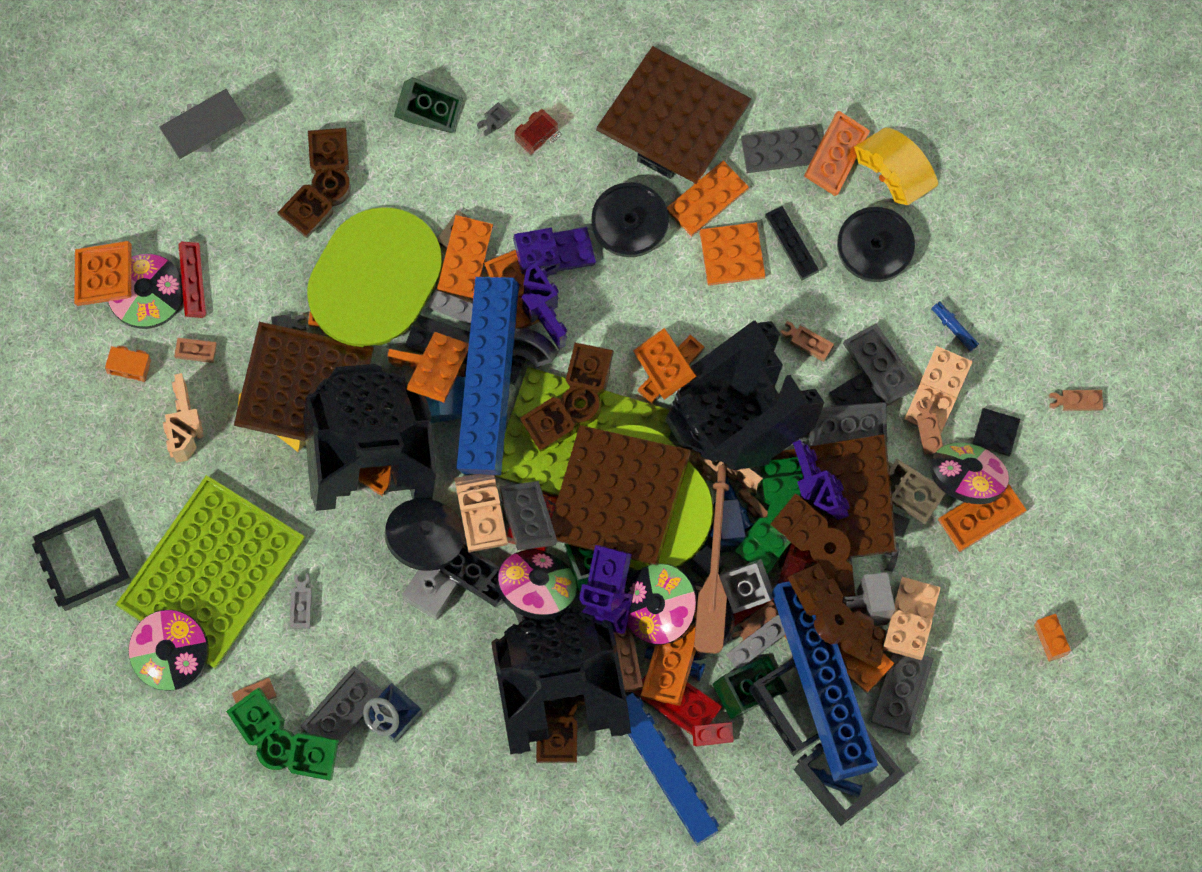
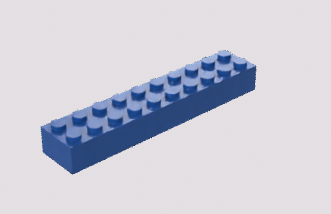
M475 277L456 468L463 474L501 475L519 283L514 278Z
M790 582L777 584L772 590V595L833 780L838 781L872 772L878 766L838 644H829L818 635L814 627L816 616H810L806 613Z

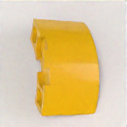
M885 127L854 146L858 163L867 166L875 173L880 172L886 178L884 182L892 194L894 203L909 205L938 186L936 174L927 157L912 140L897 130Z

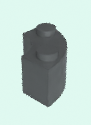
M515 328L513 356L525 357L532 362L535 368L553 362L558 351L548 338L531 329Z

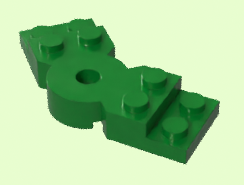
M798 457L772 460L769 465L760 466L765 503L770 505L767 517L757 520L747 533L745 539L735 550V553L748 563L761 559L767 575L791 547V542L771 526L770 523L795 493L802 497L797 483L803 480Z
M261 688L255 689L226 711L247 744L257 746L256 755L264 767L271 770L288 768L292 774L329 781L333 779L339 740L304 732L294 735L291 731L284 729V718L276 706L269 702ZM276 744L280 745L281 747L280 754H277L275 752Z

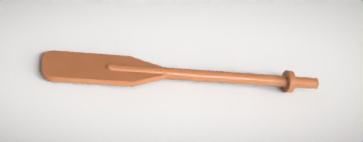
M724 465L718 466L717 483L713 484V490L716 491L711 569L709 577L698 594L694 641L697 651L712 654L719 653L723 648L727 596L718 574L724 492L729 490V485L725 483L726 466Z

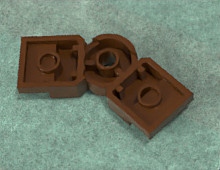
M346 128L308 131L310 169L314 174L312 183L303 185L277 212L278 216L306 238L333 215V206L343 203L350 194L351 185L349 176L346 173L349 170ZM329 183L336 184L333 188L326 187Z
M575 342L566 376V382L570 388L563 394L562 399L552 397L520 417L521 422L540 452L556 442L560 443L576 432L577 425H587L597 419L602 406L599 395L604 393L607 388L613 350ZM579 401H586L583 408H576V404Z
M795 493L770 525L782 533L787 540L801 551L810 550L811 556L816 562L814 565L820 564L828 580L834 578L843 597L856 596L852 562L847 559L850 554V540L847 534L839 527L828 526L827 517ZM832 542L836 545V548L833 551H827L824 548L825 544Z
M819 563L788 577L806 613L810 616H816V620H814L815 630L825 642L833 645L841 643L843 651L874 667L881 665L885 630L874 625L873 618L859 611L852 613L842 603L843 595L834 578L827 579Z
M583 694L575 697L559 698L563 702V705L559 708L552 706L551 700L544 701L549 739L536 741V763H577V721L573 717L576 714L577 705H585Z

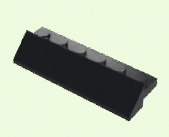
M419 315L417 320L411 325L412 328L405 348L424 354L434 332L469 343L470 332ZM512 356L511 385H516L526 361L525 357Z
M464 544L461 553L454 562L437 570L495 608L504 602L497 589V575L500 567L475 551L468 552V547Z

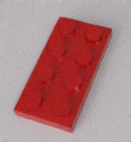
M646 674V675L644 676V678L642 679V684H643V686H644V683H645V679H646L647 674ZM688 682L686 683L680 706L643 698L641 696L642 690L633 691L635 696H639L642 701L690 735H692V726L711 724L722 709L721 705Z

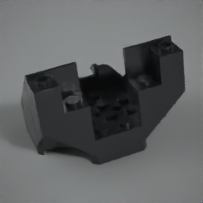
M756 320L752 321L691 366L696 377L677 391L673 406L665 420L682 448L693 449L702 453L701 457L715 463L718 460L728 464L727 468L740 470L769 465L773 457L815 428L824 405V401L816 389L801 391L791 375L785 377L780 393L775 389L783 364L774 352L780 333L772 321L757 323Z
M377 364L336 367L332 374L317 386L313 394H309L306 397L303 421L310 495L316 511L335 509L337 497L350 496L351 491H357L360 468L391 465L388 484L389 492L410 490L412 499H433L436 468L431 429L432 415L426 397L407 390L408 383L405 382V378L393 372L389 374L383 371L382 367Z
M572 608L551 619H532L523 616L522 621L518 625L513 624L504 631V636L501 639L496 638L491 642L511 755L531 751L530 742L549 739L544 701H553L564 697H575L583 694L589 732L610 729L611 737L631 733L626 694L611 621L605 619L599 621L593 615L584 612L580 614L575 613Z

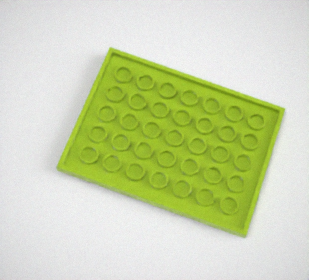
M527 367L505 432L501 475H494L495 477L516 484L539 481L542 492L555 496L559 495L580 425H577L576 432L560 443L556 442L540 452L521 422L520 417L552 397L562 399L563 394L570 388L566 378ZM609 391L599 395L602 406L597 419L590 424L582 425L604 431L618 426L639 425L654 429L668 439L671 434V429L665 421L670 410ZM579 401L576 404V408H583L586 401Z
M206 475L115 605L140 622L148 615L161 610H176L192 616L202 626L208 639L209 657L207 665L216 670L305 540V536Z

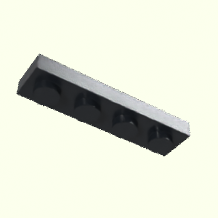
M783 206L766 213L765 218L801 281L819 273L817 265Z

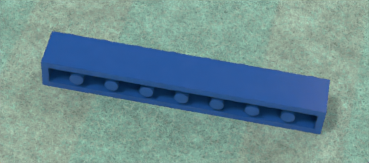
M632 693L626 697L631 733L628 736L698 846L718 834L719 830L717 828L719 824L714 816L710 817L707 813L709 808L703 799L699 800L696 793L698 791L693 782L689 783L685 777L687 773L681 764L678 766L674 760L676 755L672 748H667L664 744L666 739L660 730L656 731L653 724H655V721L650 713L646 714L643 707L645 706L639 696L635 697Z

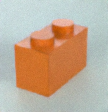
M111 346L105 370L107 374L145 382L151 358L143 350H136L135 352L130 351L124 346Z
M1056 613L1038 619L1034 626L1048 661L1051 662L1067 656L1071 649Z

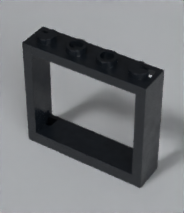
M100 508L32 536L35 541L32 544L36 555L40 553L42 558L39 561L43 572L47 571L50 577L47 579L51 590L55 589L57 596L54 599L57 606H62L64 611L131 583V579ZM96 519L119 576L66 599L42 542Z
M794 659L759 679L748 689L793 757L819 741V734L817 733L802 742L765 688V685L795 668Z
M868 730L867 733L876 760L890 776L845 810L808 766L824 753L821 743H818L811 749L813 753L809 756L806 754L801 756L797 760L798 765L794 769L796 774L840 826L844 825L880 797L905 775Z

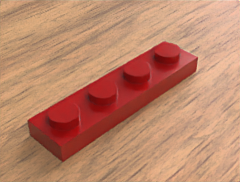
M181 241L178 246L185 317L203 318L206 316L200 245L196 242Z

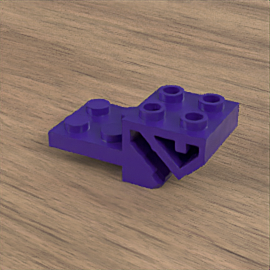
M551 227L516 233L513 236L521 274L525 275L526 269L536 263L539 268L543 267L548 276L557 274L558 271L596 264L587 227L554 233Z
M536 263L526 269L522 309L531 323L536 320L540 321L558 349L561 350L566 346L567 329L562 322L559 323L555 318L557 315L554 309L558 307L559 297L557 293L559 291L554 283L550 284L548 281V274L543 267L539 268Z
M801 440L793 442L804 476L803 480L797 482L803 499L836 520L848 517L847 510L850 507L847 499L843 498L841 491H844L841 481L837 480L835 475L830 474L827 470L821 472V469L817 468L815 463L817 461L816 453L813 449H810L808 444H804Z
M595 545L588 583L582 584L579 598L583 605H587L582 612L595 616V619L599 621L604 619L611 621L613 632L625 634L633 594L624 592L632 554Z

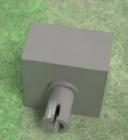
M761 559L725 571L719 576L733 613L773 599V588Z
M418 570L403 592L402 597L405 602L437 621L458 589V583L437 570Z
M888 572L864 575L857 588L858 596L843 597V604H846L849 609L860 608L861 613L874 619V625L876 626L888 625L895 611Z

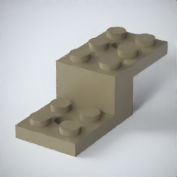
M896 459L894 464L888 461L892 504L926 525L946 493L935 482L899 459ZM917 492L923 493L925 500L917 501L914 498V494Z

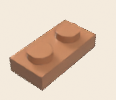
M177 338L174 357L175 359L214 363L217 343Z
M270 678L233 692L232 695L235 703H238L257 688H261L268 700L276 698L277 695Z

